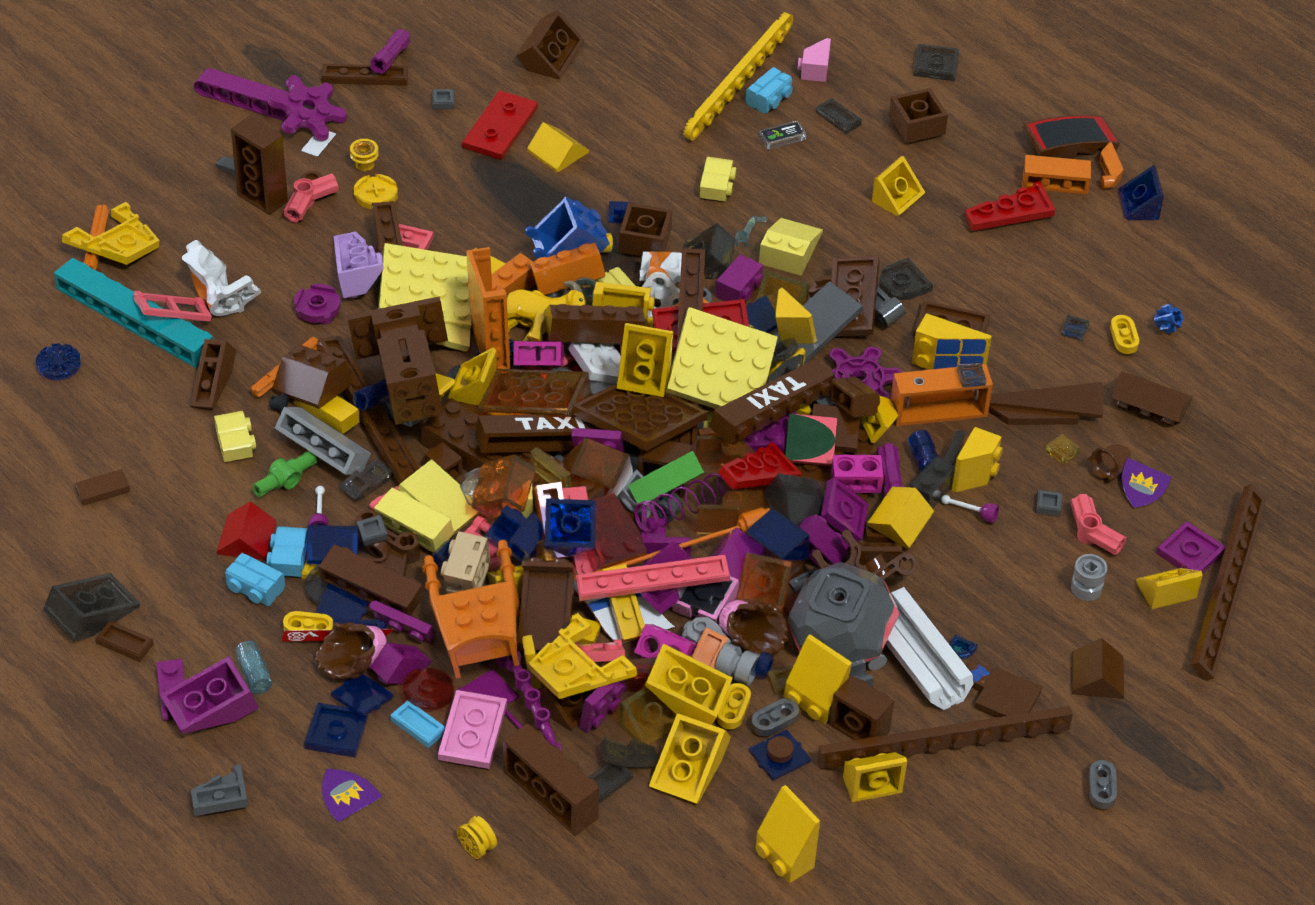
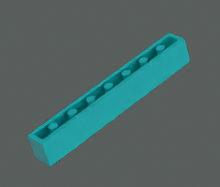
M71 258L54 272L55 285L58 291L194 368L199 366L204 340H213V336L210 333L197 328L189 321L180 318L144 315L138 304L134 301V291L106 277L102 272L90 268L84 262ZM146 300L150 308L163 309L155 302Z

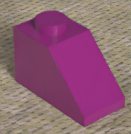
M386 643L370 668L378 674L377 678L387 685L390 683L403 684L428 667L432 661L416 646Z

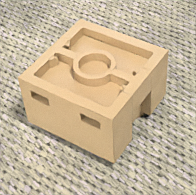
M458 531L456 539H452L449 545V559L443 562L441 568V576L444 577L443 587L447 588V594L482 587L491 563L487 538Z

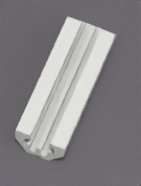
M903 587L891 592L900 615L887 639V647L930 703L946 710L954 704L957 705L964 702L974 684L972 673L907 590Z

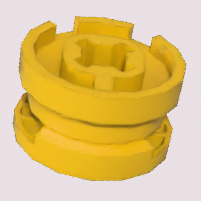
M480 816L472 817L468 824H462L457 828V835L462 846L475 859H480L486 854V850L491 851L497 846V839L492 828Z

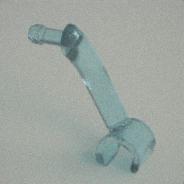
M752 216L744 230L736 233L735 246H738L739 241H744L746 246H748L749 233L756 222H766L767 217Z

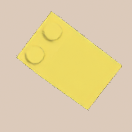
M780 218L767 230L760 244L759 263L802 276L823 233V229Z

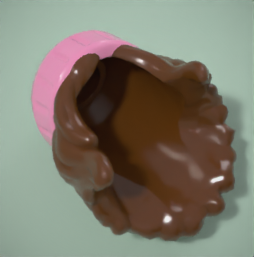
M735 600L728 603L720 613L719 626L722 632L731 639L733 645L740 647L744 652L748 650L761 657L763 654L764 656H771L782 651L784 643L789 639L788 635H786L789 632L788 621L784 619L783 613L779 612L775 605L762 601L748 603L743 600Z
M335 622L333 624L334 630L324 637V643L317 650L315 661L319 663L318 669L324 670L323 673L329 679H356L372 666L387 643L386 636L376 626H365L352 622L343 624Z

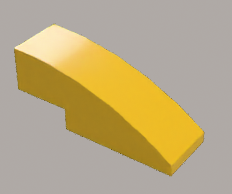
M338 396L320 409L296 400L293 401L296 407H301L341 434H344L359 423V409Z

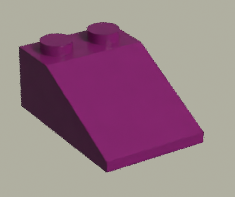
M229 656L160 694L182 734L235 722L259 708L251 691Z

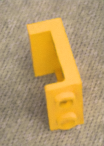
M596 282L592 306L610 305L614 307L635 306L642 308L645 326L653 327V317H649V314L654 309L655 297H651V288Z

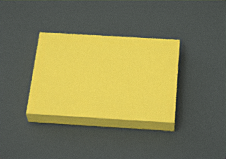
M432 459L400 483L398 487L400 491L406 492L416 501L425 502L431 509L447 514L451 519L454 534L477 517L484 509V506Z

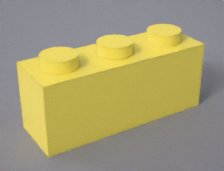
M391 488L374 507L375 512L381 515L385 527L398 534L403 532L414 533L417 535L419 545L435 554L454 534L451 519L447 514L431 509L425 502L416 501L404 491L400 492Z

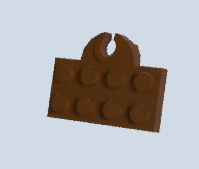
M879 256L834 258L832 276H822L815 279V283L809 289V296L812 298L830 281L863 305V311L836 336L873 335L880 266Z

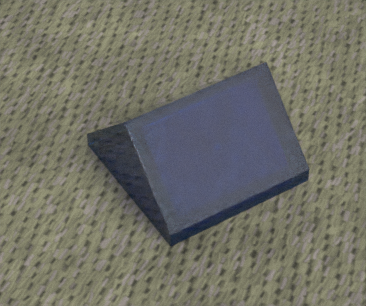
M1153 165L1118 188L1125 218L1128 221L1159 220L1164 195L1157 168Z
M546 498L545 548L565 556L595 550L596 500Z
M773 508L748 528L746 532L783 560H807L809 557L810 534Z
M308 525L307 564H321L334 544L341 548H349L354 554L358 555V526Z

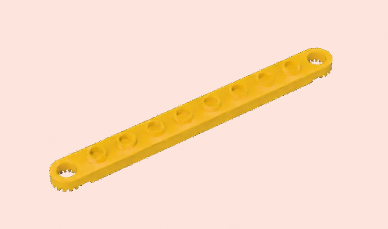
M783 12L779 20H776L698 108L694 113V117L688 120V123H686L687 127L685 126L683 131L684 138L694 141L704 128L712 123L713 118L721 113L724 105L732 100L737 90L742 89L744 82L753 76L757 67L762 66L765 58L773 53L777 44L782 43L792 26L793 15Z

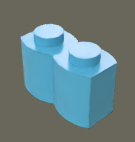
M278 526L276 534L271 535L270 546L273 550L267 554V565L284 573V576L302 577L301 573L304 568L308 548V528Z

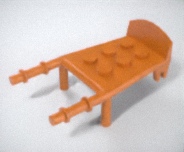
M506 540L498 542L497 556L500 558L502 565L500 573L504 576L505 582L454 593L439 594L441 584L437 580L436 575L438 566L434 563L433 556L428 555L424 557L423 572L427 577L425 587L429 591L437 630L442 634L456 679L461 678L459 668L461 665L512 655L514 666L520 665L517 654L516 616L520 615L521 607L513 574L515 566L511 563L510 558L512 550L508 547Z

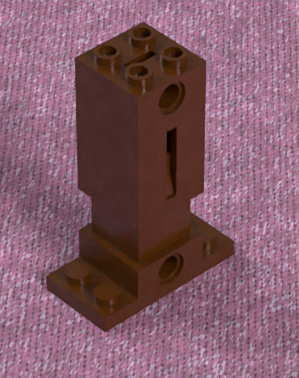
M440 296L347 315L356 360L376 355L380 356L395 425L443 415L436 374L428 347L429 344L448 341Z

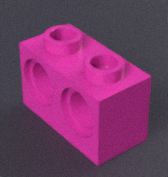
M514 341V365L564 366V342Z
M833 455L831 478L835 477L854 493H881L883 483L881 455Z
M645 624L634 652L641 655L640 659L657 658L661 646L665 644L692 657L697 643L655 624ZM652 639H655L658 643V649L655 652L650 648Z

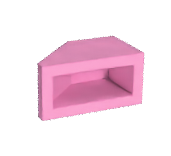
M826 38L804 49L803 58L798 59L797 69L801 71V80L826 82L830 38Z

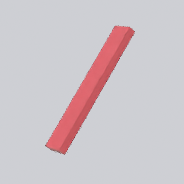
M725 555L576 575L579 601L730 581Z

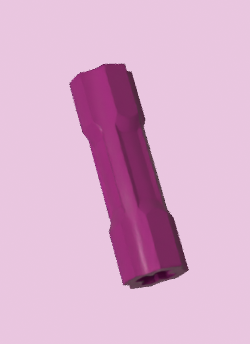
M397 29L389 37L386 45L372 57L370 68L375 73L383 74L393 64L396 56L411 42L410 33L407 30Z
M884 443L877 448V455H881L884 498L892 487H904L899 469L898 447H895L893 443Z

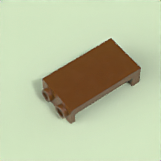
M531 558L529 561H522L524 576L517 651L521 653V656H525L522 642L523 636L532 635L537 655L548 642L552 643L559 636L561 628L564 630L571 623L576 569L573 563H569L566 559L544 562L540 558Z

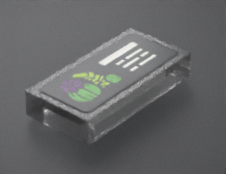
M793 121L758 131V137L765 148L769 150L806 140V132L798 121Z

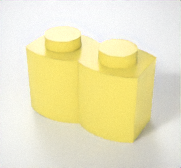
M707 157L700 184L699 198L726 202L727 195H732L733 182L731 180L735 181L737 167H733V160Z
M243 411L214 416L215 428L224 462L253 457L252 450L256 449L254 435H249V432L252 431L250 418H245Z

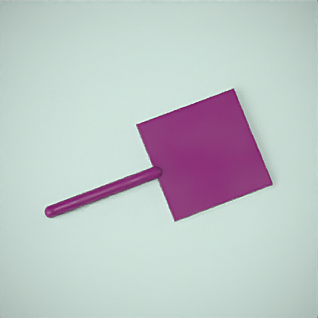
M493 669L458 689L460 691L506 698L507 705L519 698ZM506 709L505 715L518 729L523 727Z

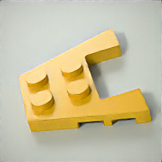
M127 202L111 209V217L121 224L96 237L91 236L78 227L62 234V242L126 265L159 248L160 241L146 224L143 225L139 221L138 214L132 213Z
M578 613L571 618V623L564 630L561 628L559 636L552 643L548 642L528 663L529 670L559 699L637 675V668L623 655L605 666L599 667L575 644V642L592 633L591 625Z

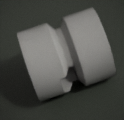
M1085 554L1076 560L1071 591L1077 598L1092 601L1101 596L1107 573V564L1101 557Z
M727 642L719 653L715 669L730 677L734 676V680L738 683L750 686L758 672L757 664L761 656L748 650L742 653L740 647Z

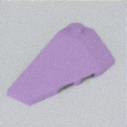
M357 232L334 236L337 272L343 298L360 297L368 292L384 269L382 255L379 252L375 253L374 248L371 245L368 246L365 239Z

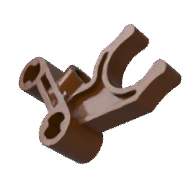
M364 510L358 514L356 521L375 517L378 514L373 510ZM386 529L388 539L366 545V548L376 558L372 559L376 564L385 568L390 567L405 577L407 565L415 563L420 558L417 535L412 532H403L400 535H396Z
M844 530L841 534V537L848 542L850 547V557L846 562L847 564L874 573L883 580L894 572L898 576L907 577L917 569V560L910 553L900 554L888 563L880 554L865 565H860L861 546L853 538L850 530ZM820 550L812 552L811 557L817 562L820 569L830 566L823 559ZM900 559H903V561H910V571H908L906 568L903 570L900 569Z

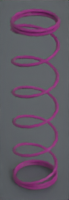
M709 474L703 481H692L687 488L677 487L671 494L664 493L658 495L654 501L646 500L638 503L635 508V519L638 526L647 533L654 532L658 526L665 527L667 525L666 514L656 501L662 496H669V509L672 516L678 521L682 520L684 516L683 508L680 502L672 496L679 489L686 490L685 500L687 507L692 513L697 514L700 511V503L697 496L689 490V487L697 482L702 483L701 492L705 503L710 507H714L716 504L715 493L705 483L706 479L711 476H718V490L720 495L726 500L738 497L741 494L742 488L738 489L736 495H732V489L729 487L731 492L729 494L723 487L721 475ZM704 484L711 489L715 500L712 505L705 500L703 494ZM687 491L691 492L698 503L697 511H693L689 507ZM671 498L679 504L682 511L681 518H677L673 514L670 503ZM642 505L648 506L653 512L655 526L652 530L646 529L640 522L638 510ZM655 505H657L664 514V525L659 524V517L657 511L654 508Z

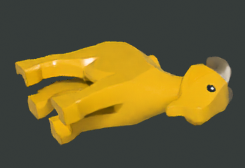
M574 281L564 282V286L572 290L566 291L565 295L558 298L544 296L537 290L531 292L521 289L509 293L507 296L508 332L520 323L531 327L523 341L542 342V335L547 332L544 310L549 305H586V300L580 286Z

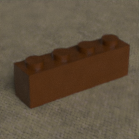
M334 544L319 565L321 581L368 603L378 601L411 616L423 598L422 584L416 579L404 577L390 567L385 568L376 564L368 557L363 558L354 554L352 550L346 547L341 548Z

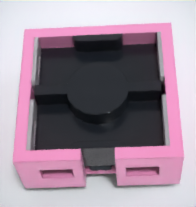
M730 576V581L679 587L680 600L672 605V609L674 612L689 618L692 615L709 617L719 625V616L722 609L728 603L734 601L740 591L739 580Z

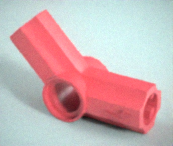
M329 174L312 181L306 178L295 181L294 192L284 209V216L290 222L298 223L299 220H303L308 208L315 203V199L339 191L335 176Z
M1079 494L1071 500V507L1078 528V540L1088 545L1096 544L1113 555H1118L1127 537L1102 524L1101 517L1096 513L1092 497H1089L1087 494Z

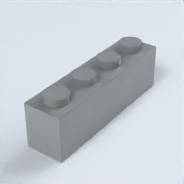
M284 407L275 426V429L345 475L362 474L371 455L369 451L301 407Z

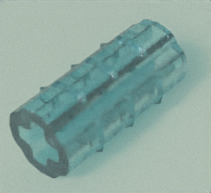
M254 641L240 643L235 649L238 663L242 668L241 671L245 676V682L252 693H265L272 686L270 672L266 668V662L262 658V652Z

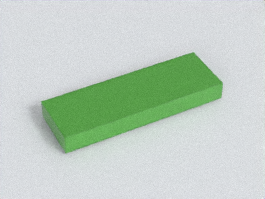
M691 451L634 481L628 487L637 504L646 500L653 501L658 495L666 494L704 474V471L694 452Z

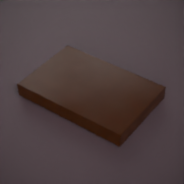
M923 300L913 337H915L916 330L926 313L985 334L990 321V315Z

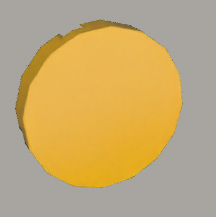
M375 174V177L367 175L359 179L354 185V198L359 205L371 210L372 203L394 201L395 203L398 198L397 184L393 179L382 174Z

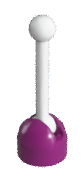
M317 486L315 489L317 494V513L312 515L309 520V530L316 535L325 534L329 528V521L326 515L322 514V495L325 492L323 486Z
M948 495L941 497L943 504L950 503L979 512L980 517L988 523L994 524L998 517L999 505L987 503L982 507H977L951 499Z

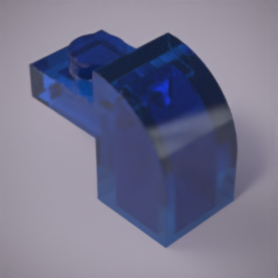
M506 505L500 512L497 523L514 534L508 543V547L512 550V555L521 562L529 561L538 550L543 535L542 523L533 512L526 519L519 510L512 509Z

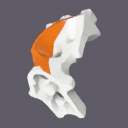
M198 240L186 246L188 253L182 256V260L188 264L199 297L204 300L205 305L209 307L211 314L224 316L236 312L241 313L244 311L245 304L261 293L260 289L253 284L252 278L247 275L228 285L226 265Z
M664 251L643 252L640 281H644L642 287L651 288V297L661 301V306L658 308L673 306V300L679 298L680 289L675 284L680 282L682 253Z

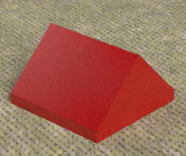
M251 501L234 510L227 516L217 555L238 557L241 553H244L257 560H266L270 548L271 535L274 534L277 524L276 520Z

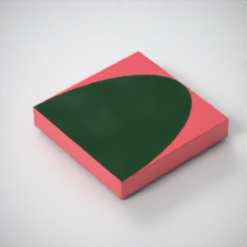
M789 414L785 456L792 463L832 466L837 418Z

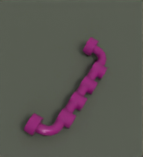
M517 651L519 666H514L512 655L495 658V663L499 667L507 668L513 672L515 686L525 696V707L532 710L534 714L535 727L542 731L544 738L552 746H557L562 752V746L556 742L550 725V712L548 709L541 707L540 691L531 687V673L522 668L521 653Z

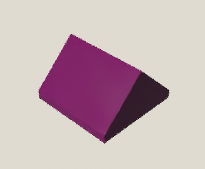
M736 527L722 537L711 556H726L730 576L738 579L740 588L743 589L766 550Z

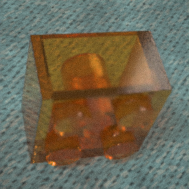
M515 454L484 463L479 471L480 476L473 493L474 498L471 507L492 520L524 512L536 467Z

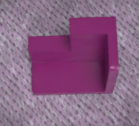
M641 506V523L646 529L652 530L655 526L654 518H647L646 506ZM659 518L660 525L665 524V518ZM658 526L652 533L644 532L641 529V556L662 550L672 541H675L677 544L690 541V537H666V526ZM691 546L682 548L691 557Z
M672 541L642 566L689 560L692 558L675 541ZM677 588L641 593L642 597L660 614L680 600Z

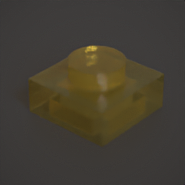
M1061 434L1046 445L1045 452L1061 464H1065L1079 453L1080 446L1064 434Z

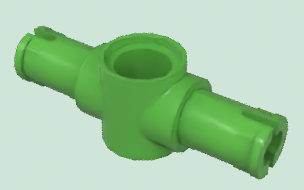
M308 450L296 459L288 461L283 458L277 459L270 466L267 476L252 485L254 494L261 498L273 489L281 487L286 489L294 488L300 481L302 472L317 464L316 455Z

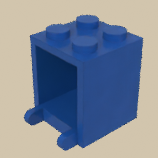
M565 197L535 227L528 226L525 228L526 235L533 239L536 247L533 250V255L536 258L553 256L560 251H569L587 243H596L601 253L610 244L606 236L607 231L600 221L601 216L594 209L586 208L579 201H573L568 197Z

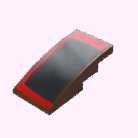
M1066 115L1045 118L1025 123L1022 126L1039 155L1074 159L1078 152L1096 154L1099 148H1105L1109 142H1112L1115 150L1120 145L1119 140L1103 116Z

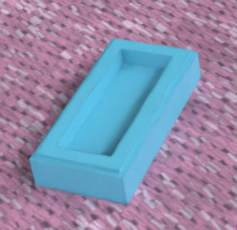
M409 700L390 715V720L428 749L444 735L446 727Z

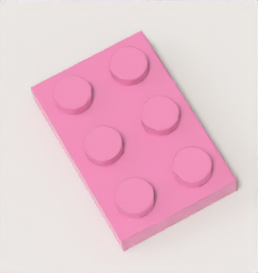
M456 690L439 748L438 760L490 769L507 707V699Z

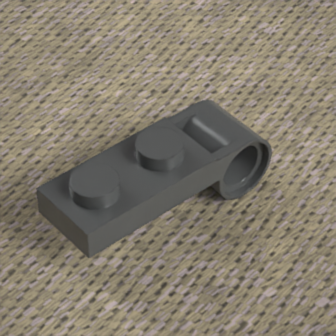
M877 287L875 318L885 327H888L905 315L906 311L897 298L893 297L891 299Z

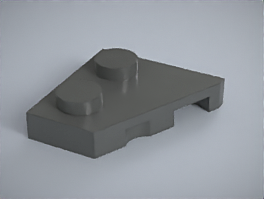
M241 764L233 766V772L223 778L217 775L211 778L209 782L191 790L195 816L248 807Z

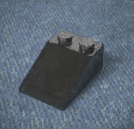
M778 473L763 494L788 547L799 548L795 543H792V540L804 518L815 514L821 516L824 495L819 483L814 479Z
M111 573L52 586L43 611L72 641L93 637L101 632L109 621L117 622L139 608L141 603Z

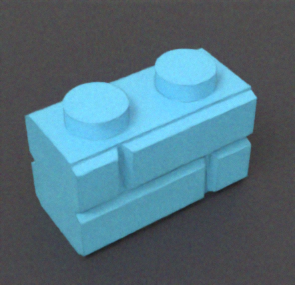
M772 67L746 89V104L754 109L756 108L763 114H766L772 108H777L780 101L784 97L788 98L792 93V77Z
M241 553L225 572L228 588L234 593L241 592L247 595L256 604L262 603L270 606L276 599V596L278 597L285 589L284 573L244 553Z

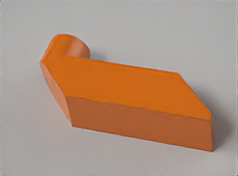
M1109 142L1101 151L1099 159L1105 175L1100 178L1102 189L1114 188L1122 179L1124 170L1112 142Z

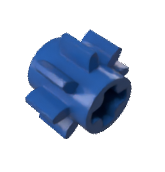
M1171 304L1161 306V309L1156 310L1157 313L1154 321L1160 331L1166 330L1168 334L1176 332V328L1181 327L1183 314L1178 307L1172 308Z

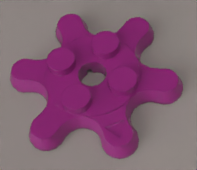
M292 75L286 80V87L289 89L290 94L273 93L267 100L270 107L283 110L286 113L287 119L282 122L281 128L287 134H293L297 129L305 127L312 131L315 139L326 141L329 138V130L325 124L329 121L344 123L347 119L345 109L329 103L328 99L333 95V87L329 83H322L319 87L313 86L308 88L303 85L298 76ZM305 103V105H309L314 108L310 110L304 107L303 105Z
M868 347L860 357L849 356L841 348H835L830 351V359L837 366L834 370H831L835 374L834 378L845 379V377L860 376L863 378L862 382L876 391L879 396L890 399L889 393L883 389V386L893 384L894 373H902V371L894 367H881L878 364V360L881 357V350L879 348Z

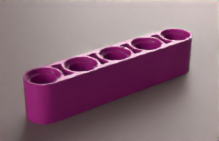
M211 68L205 69L194 83L196 92L204 97L278 120L287 119V115L283 110L270 107L267 100L273 93L287 95L290 94L289 92Z

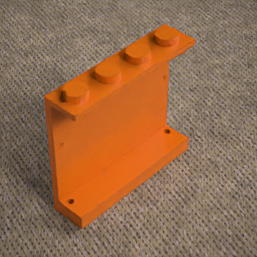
M490 247L466 250L469 303L472 318L471 329L479 352L481 354L494 347L497 350V373L509 372L510 352L505 289L492 291Z

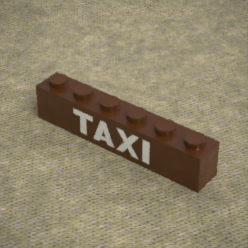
M814 359L714 410L710 429L729 444L742 440L746 436L760 431L763 427L779 421L782 417L794 413L806 405H810L813 401L823 396H827L830 393L831 381L835 374Z
M573 414L478 416L475 437L481 453L574 451L571 437L573 428L601 429L589 422L582 421L581 418Z

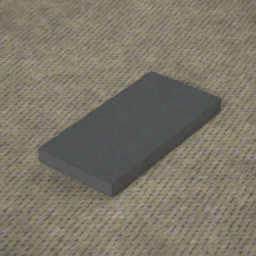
M829 281L803 305L812 314L817 341L814 344L781 343L777 329L772 334L778 337L775 351L780 354L804 348V364H806L863 311V305Z

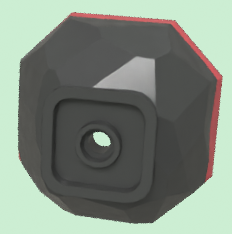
M838 562L814 571L807 578L787 618V625L799 652L810 634L851 662L861 659L868 662L880 656L900 613L887 584L881 577L850 564ZM838 597L844 598L842 601L836 600Z

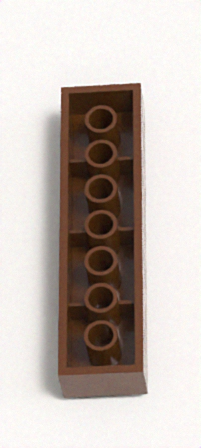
M452 398L442 406L443 415L430 417L421 425V438L424 447L431 449L444 442L462 457L463 470L506 495L526 481H532V494L533 489L537 485L561 482L562 488L586 486L590 512L598 510L603 506V485L544 451L481 453L475 437L478 416L482 415ZM533 495V511L536 512L535 501H534V495Z

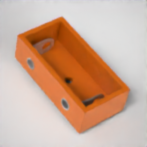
M987 365L894 373L891 401L898 414L894 421L895 426L988 417L993 383ZM973 371L975 376L980 378L982 382L970 385L971 382L968 380L971 379H966L963 376L964 374L961 373Z

